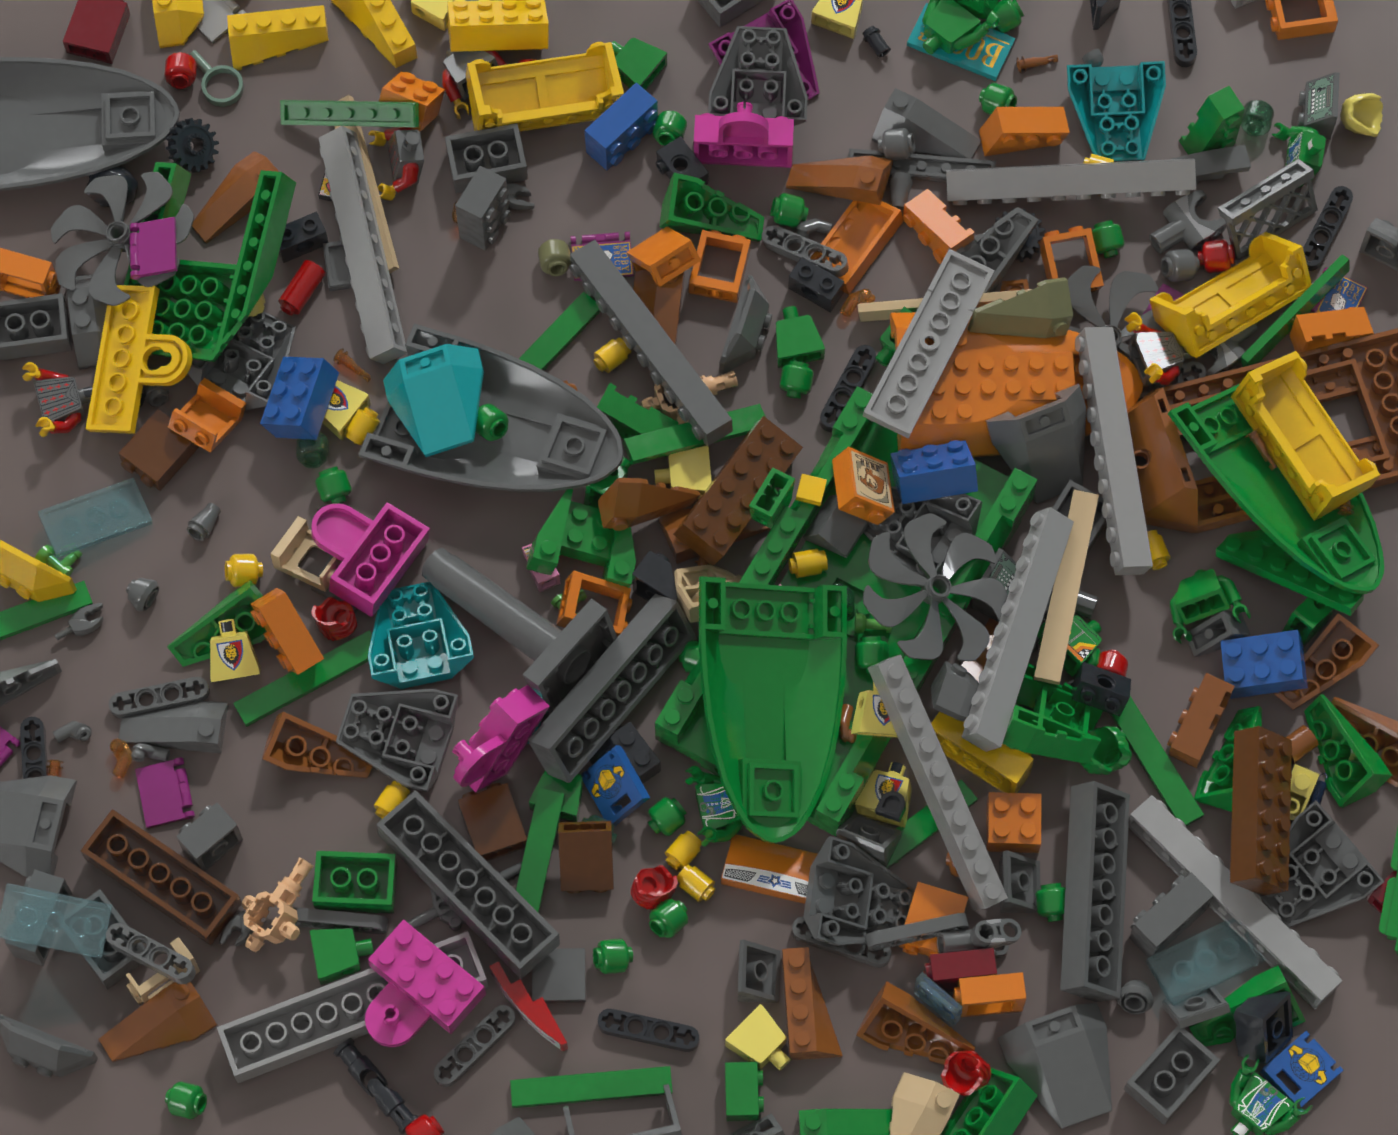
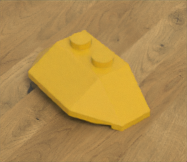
M152 0L159 47L167 48L185 45L188 37L194 32L204 17L203 0Z
M0 540L1 586L4 588L10 586L21 597L27 600L32 598L37 602L75 593L77 589L71 577Z

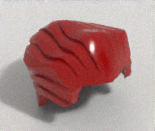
M328 597L320 606L314 605L312 608V617L320 632L328 640L343 639L352 634L357 628L354 610L351 604L346 601H338L333 597Z
M658 865L655 868L641 869L633 881L630 891L631 896L639 906L653 910L662 901L671 899L678 884L677 876H672L663 865Z
M954 1051L945 1061L941 1079L945 1087L960 1095L969 1096L988 1084L991 1077V1067L975 1051Z

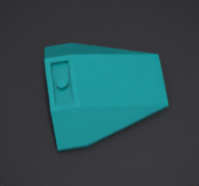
M1165 61L1140 62L1139 65L1110 67H1092L1091 64L1067 65L1068 92L1092 154L1114 159V162L1145 160L1166 87Z
M444 344L399 359L383 379L387 401L425 457L474 442L484 374L480 352L477 348Z
M430 582L393 589L377 610L368 651L372 679L400 689L452 679L474 658L468 632L438 589Z

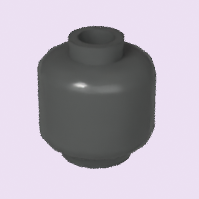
M906 128L884 131L882 139H878L879 153L884 154L886 159L893 161L909 159L911 153L915 152L913 133H909Z
M1189 249L1171 250L1161 260V272L1170 282L1190 281L1194 279L1200 268L1198 257Z

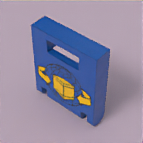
M619 745L614 746L611 751H608L590 766L588 771H584L581 774L583 782L604 820L611 821L612 826H617L650 798L625 751ZM628 794L631 800L628 805L623 809L621 805L613 806Z
M1307 1031L1260 1071L1273 1087L1293 1103L1302 1097H1306L1300 1103L1301 1108L1344 1071L1341 1067L1336 1068L1334 1071L1331 1069L1336 1061L1315 1039H1312L1308 1044L1305 1040L1310 1036ZM1281 1071L1300 1089L1295 1095L1277 1077Z

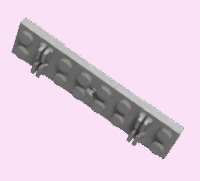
M951 249L948 250L866 406L863 417L906 438L910 437L995 270ZM931 338L934 344L927 345L925 339Z

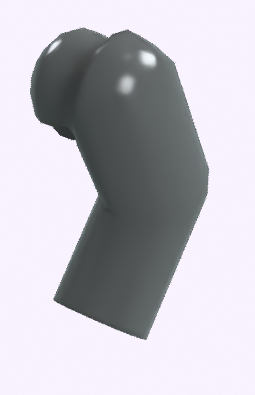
M813 218L801 222L797 226L798 231L796 234L809 238L810 232L814 231L828 235L833 227V223Z
M71 721L53 731V734L58 743L69 737L86 741L91 737L92 730L86 724Z
M138 743L133 746V752L131 753V758L137 762L144 761L145 757L166 762L170 756V749Z

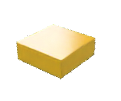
M802 474L796 500L821 506L827 479Z

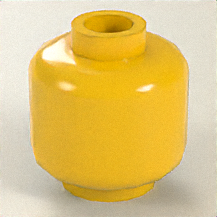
M233 554L229 561H225V579L230 581L233 587H241L249 580L256 585L258 578L263 577V564L258 562L254 554Z

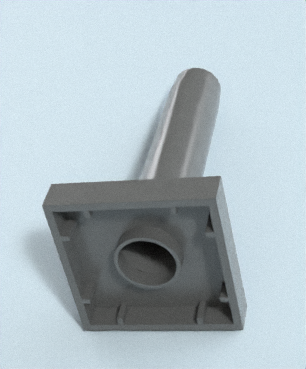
M444 548L435 550L423 565L422 577L534 661L524 672L523 677L526 684L550 706L542 718L543 721L548 718L617 638L607 609L592 598L563 630H560Z

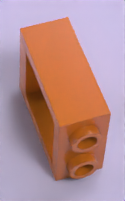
M1265 0L1266 8L1268 11L1271 10L1272 14L1270 19L1272 32L1276 31L1278 40L1333 33L1338 23L1334 1L1317 0L1321 18L1285 22L1281 1Z
M1083 226L1069 228V232L1059 234V231L1055 230L1044 234L1045 237H1042L1038 243L1047 280L1058 278L1051 244L1083 238L1089 266L1100 268L1091 228L1083 229ZM1101 271L1091 283V292L1098 291L1104 286Z
M702 230L697 249L701 261L693 266L689 281V293L738 303L750 254L751 240L741 235L729 236L715 230ZM706 245L741 252L734 283L699 276Z
M0 248V291L25 298L59 294L61 286L59 285L57 273L52 262Z
M573 570L565 581L556 625L565 628L577 615L575 611L579 591L582 588L618 600L613 625L618 637L628 626L625 617L632 605V599L629 598L631 588Z
M1023 972L959 978L958 985L953 988L954 994H952V1000L960 1010L959 1018L1022 1012L1026 1001Z

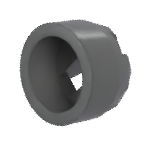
M1099 49L1092 50L1082 57L1084 63L1091 64L1092 67H1101L1104 61Z

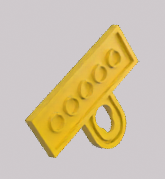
M117 285L121 291L129 294L131 297L126 302L117 306L107 304L86 430L89 432L135 434L143 385L171 386L180 382L191 368L192 352L188 344L177 336L152 334L160 289L156 286ZM163 350L165 353L171 354L172 360L167 366H161L157 370L152 371L148 369L147 360L152 352Z

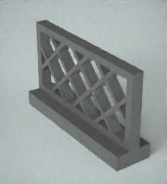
M1300 159L1295 160L1218 208L1220 216L1225 219L1230 243L1233 244L1236 259H1240L1249 253L1251 241L1259 236L1264 224L1269 225L1266 232L1277 236L1318 211L1311 179L1315 177L1314 171ZM1303 185L1300 193L1294 192L1296 188ZM1283 197L1280 205H1275V202ZM1291 197H1297L1292 208H1286ZM1307 200L1309 206L1298 211L1303 201ZM1263 209L1259 218L1254 217L1257 212ZM1271 209L1277 210L1271 221L1266 220ZM1283 213H1289L1286 220L1279 223ZM1252 221L1257 222L1252 233L1246 232ZM1243 222L1240 229L1236 230L1235 226ZM1243 237H1248L1247 243L1240 248L1239 245Z

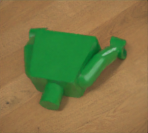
M930 0L922 19L925 26L924 35L928 39L922 46L929 54H934L939 47L948 54H952L956 50L961 51L977 44L989 32V28H996L1000 24V18L994 11H991L986 21L980 25L981 21L954 0Z

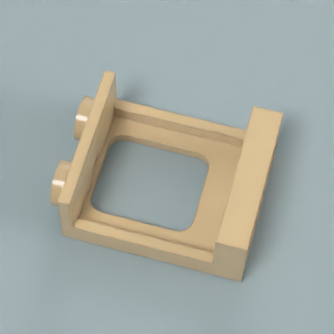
M298 516L271 552L273 567L326 592L330 585V577L342 561L333 557L319 577L298 567L311 548H319L312 538L311 530L308 529L307 520Z
M178 937L172 941L170 945L173 951L187 957L194 965L196 974L199 973L200 969L194 957L181 939ZM174 963L173 967L176 968L179 974L181 972H187L186 967L184 969H180ZM130 973L126 974L130 982L126 986L139 1005L142 1002L146 1003L162 989L174 982L170 980L148 996L149 993L169 979L156 973L139 986Z

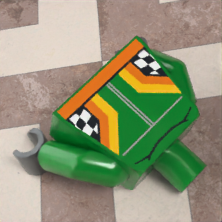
M1076 615L1073 617L1063 669L1072 677L1077 675L1083 662L1097 667L1101 653L1098 646L1102 641L1098 635L1101 632L1100 624L1095 620L1086 623ZM1045 623L1039 628L1032 653L1036 651V643L1038 641V644L1041 646ZM1074 680L1069 681L1067 684L1073 685Z

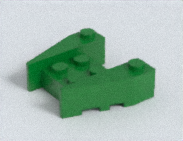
M573 488L566 489L532 543L526 569L551 575L558 564L559 555L603 566V580L629 588L632 584V573L636 564L631 527L621 531H615L613 528H603L599 508L571 501Z
M1028 663L1016 703L1031 707L1034 711L1017 705L1014 706L1002 744L1025 753L1088 764L1101 741V738L1088 734V730L1092 731L1103 711L1072 700L1073 687L1066 682L1062 686L1060 684L1056 685L1034 680L1036 666Z

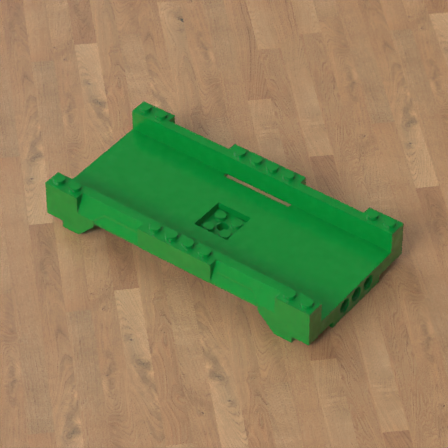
M857 386L835 422L832 438L810 476L827 479L821 506L796 499L790 508L785 506L739 583L774 585L802 536L808 530L827 498L831 495H837L832 459L847 447L887 462L890 484L895 486L890 453L898 452V433L863 417V412L873 395L872 393ZM974 459L978 491L965 494L982 501L983 504L975 536L989 543L996 554L999 548L1003 550L1009 544L1018 529L1022 517L1034 498L1038 479L1017 468H1014L1010 477ZM864 534L861 535L847 558L809 541H805L800 551L824 550L827 557L828 570L822 571V574L797 578L795 573H790L789 569L780 583L782 586L816 588L821 585L847 586V614H850L853 619L847 621V660L843 704H849L854 708L849 729H852L859 693L867 690L873 691L871 675L866 674L865 669H860L856 666L855 645L861 642L862 637L881 636V640L888 643L889 658L901 655L904 658L903 661L917 692L920 691L939 658L937 657L933 660L909 658L897 645L898 641L915 639L916 635H919L922 631L930 605L924 601L905 620L892 627L891 633H886V630L865 629L864 633L855 634L856 613H863L866 619H874L863 604L864 589L867 585L881 598L885 599L907 597L920 592L922 588L897 584L877 577L871 571L868 563L872 542ZM981 559L966 562L949 579L951 585L955 586L981 579L990 562ZM933 586L934 591L939 593L938 589ZM949 594L947 597L964 611L972 599L971 597L957 594ZM941 602L938 604L944 649L957 627V623L946 605ZM699 659L685 682L683 680L679 681L655 721V739L699 762L702 768L719 776L706 722ZM838 732L835 753L827 781L812 814L807 820L809 823L836 837L837 828L853 814L856 808V800L876 768V763L892 737L857 735L855 743L847 741L845 743L840 739Z

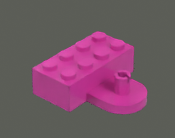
M739 102L737 104V112L724 116H715L710 113L695 115L694 154L702 164L792 167L794 119H788L783 116L764 118L761 115L752 113L753 105L749 102H746L745 109L743 108L744 102Z
M388 502L374 520L369 519L347 505L330 504L321 508L314 515L311 526L312 538L316 545L342 561L330 577L329 591L370 617H373L428 543L430 532L429 527Z
M529 685L519 690L515 688L505 698L499 697L494 700L489 707L490 713L479 723V731L468 741L470 745L465 740H461L452 750L459 757L458 760L460 761L454 770V780L461 787L469 785L477 792L507 775L550 706Z
M403 919L368 959L370 967L389 983L368 1006L365 1014L366 1028L375 1042L386 1047H398L408 1043L430 1018L448 1033L452 1034L486 995L485 987Z

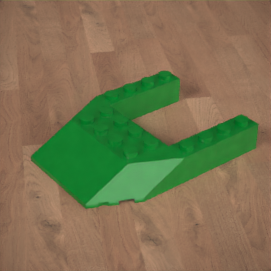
M155 162L153 172H159L167 180L173 189V194L164 206L142 222L176 217L182 204H184L191 178V174L176 163ZM260 171L237 265L180 260L176 274L156 285L160 290L152 334L177 336L188 344L193 360L212 362L217 360L250 315L273 277L296 187L294 180L283 172ZM129 264L124 285L143 286L137 280L131 279L130 272L132 270ZM156 350L151 353V355L172 357L170 353H165L163 350Z

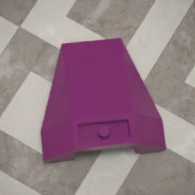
M793 0L783 1L771 8L768 13L745 25L747 27L786 28L808 97L807 100L820 93L804 18ZM735 31L731 34L728 32L708 44L720 66Z

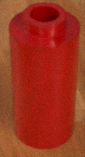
M305 260L279 298L280 309L288 315L300 314L325 276V271L318 264Z

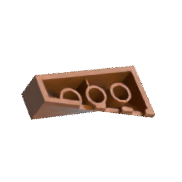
M809 947L782 949L789 1058L791 1060L843 1057L810 961Z

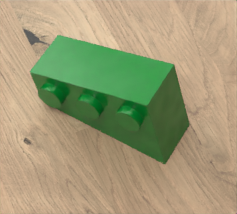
M1230 86L1207 97L1196 114L1198 120L1195 124L1194 122L1190 123L1187 127L1190 131L1188 135L1181 136L1179 139L1180 144L1188 155L1233 147L1235 145L1245 108Z
M609 383L597 406L609 418L623 440L679 425V422L653 407H650L648 410L635 403L636 397L630 395L626 398L615 391L617 386Z

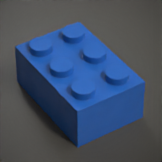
M635 83L585 129L586 153L605 170L612 166H617L629 150H634L646 134L653 132L658 116V101L638 83Z
M283 357L260 424L276 438L317 440L340 372L324 358Z
M953 440L948 444L926 445L923 448L902 449L898 452L890 453L893 481L902 504L978 491L976 464L966 440Z
M1298 630L1221 641L1224 680L1235 686L1230 699L1308 688L1303 640Z

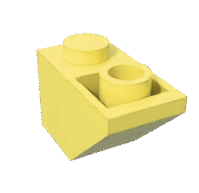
M1298 764L1294 765L1291 778L1290 819L1293 821L1305 810L1320 775Z

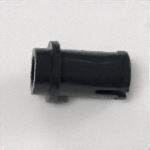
M870 26L863 32V40L868 42L877 54V57L881 58L887 55L891 48L880 35V29Z

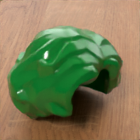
M1103 726L1088 733L1101 738L1089 763H1080L1088 773L1108 775L1127 766L1131 760L1132 752L1129 749V744L1123 731L1118 727Z

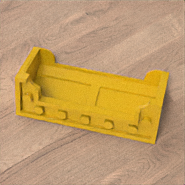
M595 42L583 54L491 67L490 63L483 59H477L467 63L466 81L474 131L517 123L520 132L593 121L624 94L611 42Z
M1264 232L1251 241L1249 245L1250 257L1173 301L1170 294L1162 292L1149 299L1154 320L1166 332L1173 333L1177 343L1188 354L1198 358L1299 298L1312 285L1303 246Z
M1294 351L1248 372L1231 398L1253 431L1258 429L1257 432L1265 442L1269 455L1315 521L1370 488L1378 479L1380 473L1376 465L1370 460L1364 458L1359 461L1304 380L1307 375V364L1297 351Z

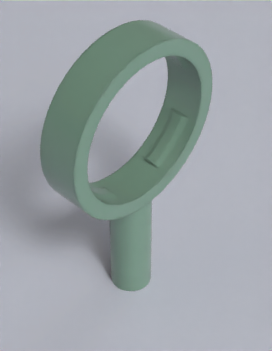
M196 50L189 54L195 59L198 68L205 74L201 86L203 95L209 103L225 107L236 103L241 98L244 84L240 73L236 69L226 65L212 68ZM220 73H228L235 76L239 82L238 90L229 98L217 99L212 97L207 92L206 86L213 76Z

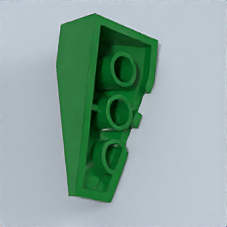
M673 173L662 203L659 227H669L675 231L700 235L702 230H715L729 236L741 235L751 241L760 242L762 240L764 216L740 202H734L724 196L723 192L716 191L705 185V182L699 178Z
M249 580L171 642L167 648L183 667L209 659L211 637L221 636L219 621L234 619L236 633L248 632L252 645L262 642L265 639L263 634L267 631L255 622L250 613L254 610L251 603L263 596L262 593Z
M1320 694L1307 707L1304 713L1309 729L1318 741L1319 763L1324 766L1325 773L1327 774L1325 783L1338 805L1343 808L1375 793L1392 776L1380 756L1325 695Z
M1260 706L1237 711L1224 734L1226 740L1220 751L1215 750L1212 755L1214 762L1208 771L1204 770L1200 776L1194 797L1197 802L1232 812L1234 731L1257 726L1262 727V708Z
M1277 965L1254 976L1224 998L1229 1004L1230 1013L1191 1025L1189 1028L1193 1036L1205 1047L1231 1042L1233 1038H1236L1234 1013L1237 1007L1250 997L1284 991L1290 992L1292 1026L1295 1027L1306 1020Z
M893 1109L799 1110V1135H890L889 1125L892 1121Z

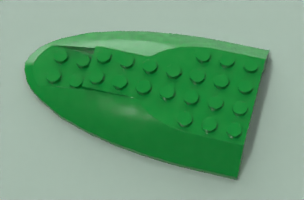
M1240 384L1192 407L1187 402L1169 411V417L1228 494L1278 546L1300 565L1327 583L1350 593L1368 594L1372 593L1379 586L1384 575L1383 550L1376 523L1363 493L1358 494L1314 521L1280 469L1276 467L1271 470L1269 468L1271 465L1269 461L1265 462L1251 439L1246 437L1253 432V429L1231 398Z
M700 576L699 656L706 722L719 776L729 800L744 826L753 835L765 842H782L795 835L812 814L825 787L834 757L845 689L847 586L795 587L726 582V578Z

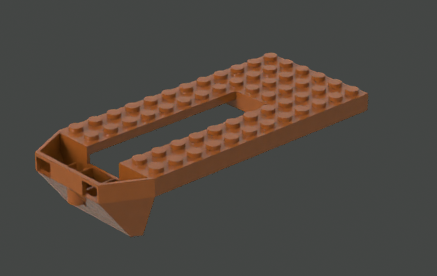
M1398 328L1298 353L1307 364V375L1304 380L1320 403L1357 394L1372 436L1347 443L1359 461L1364 458L1370 460L1376 465L1380 473L1378 479L1368 489L1398 482ZM1276 359L1151 390L1127 411L1135 457H1144L1147 461V464L1144 466L1136 465L1146 525L1196 534L1251 520L1214 476L1194 480L1181 441L1185 437L1168 413L1170 410L1187 402L1192 407L1240 384L1248 372Z

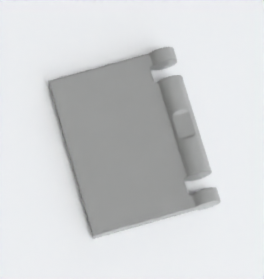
M203 0L204 17L197 28L214 43L228 31L227 15H234L233 13H236L240 6L234 0ZM244 10L238 12V14L246 13Z

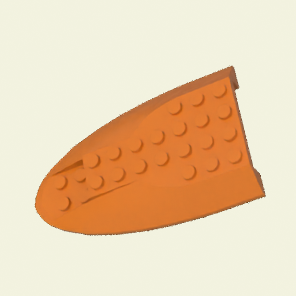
M890 313L891 338H895L896 349L915 313ZM968 323L910 437L906 438L897 434L898 451L902 449L923 448L926 445L948 444L953 440H966L972 457L1000 455L991 442L985 420L1008 411L1015 417L1056 401V392L1077 384L1080 385L1082 391L1084 382L1083 376L1079 373V352L1075 349V339L1079 333L1068 330L1064 336L1051 338L969 332ZM931 338L925 339L927 345L934 344ZM1117 351L1128 411L1137 403L1142 393L1143 383L1134 364ZM1084 399V402H1085V405H1086V412H1087V409H1088V407H1087V401H1086V399ZM1087 417L1085 437L1091 435L1092 432L1091 425L1087 421Z

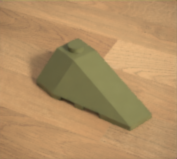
M1065 277L1044 280L1037 283V288L1027 292L1024 289L1017 291L1016 296L1004 301L1000 298L974 309L968 326L969 332L1035 338H1051L1066 335L1073 318L1068 280Z

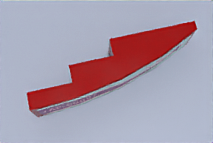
M499 961L490 965V973L517 1012L541 1036L562 1051L567 1050V1042L543 997L532 1001L521 979L511 984Z

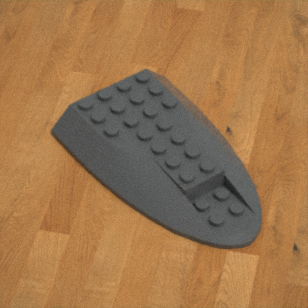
M0 57V191L64 182L125 164L154 149L165 141L166 137L172 134L169 129L176 127V122L179 121L180 117L178 105L170 93L161 86L122 69L64 59Z
M415 323L405 343L408 352L407 357L444 344L477 348L479 350L484 370L479 407L484 404H492L503 411L509 420L508 430L502 438L495 441H488L475 432L474 442L425 457L389 402H387L375 433H367L358 454L361 458L424 477L485 489L517 492H553L597 483L618 469L624 455L620 435L609 418L586 396L560 379L532 364L499 350Z

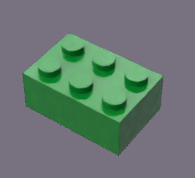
M316 851L312 898L314 908L330 911L394 913L398 867L396 854Z

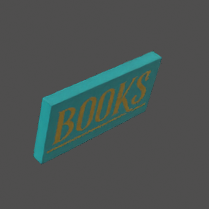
M926 3L907 41V46L996 81L1015 43V38L989 28V32L977 44L966 49L956 50L952 54H948L939 47L934 54H929L922 46L928 39L924 35L925 26L922 22L928 3Z

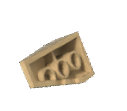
M904 1072L892 1097L893 1111L892 1121L889 1125L890 1135H940L950 1118L960 1094L938 1082Z

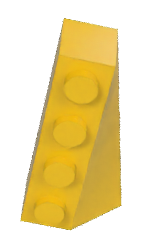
M331 0L345 14V17L350 22H353L366 38L373 42L378 51L395 68L417 59L416 44L391 0Z
M324 5L227 15L233 68L237 71L242 70L243 66L252 63L253 65L263 63L264 59L277 56V58L284 56L286 52L294 49L302 50L329 41Z

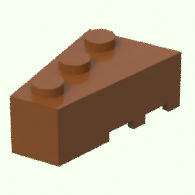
M1205 674L1199 689L1194 687L1188 701L1192 702L1189 710L1184 709L1178 720V723L1181 724L1178 733L1173 731L1167 743L1171 747L1169 756L1197 768L1228 705L1235 687L1234 685L1211 674Z

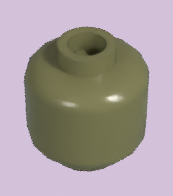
M549 239L538 248L539 263L543 272L551 276H560L568 271L571 260L570 249L566 242L559 239Z

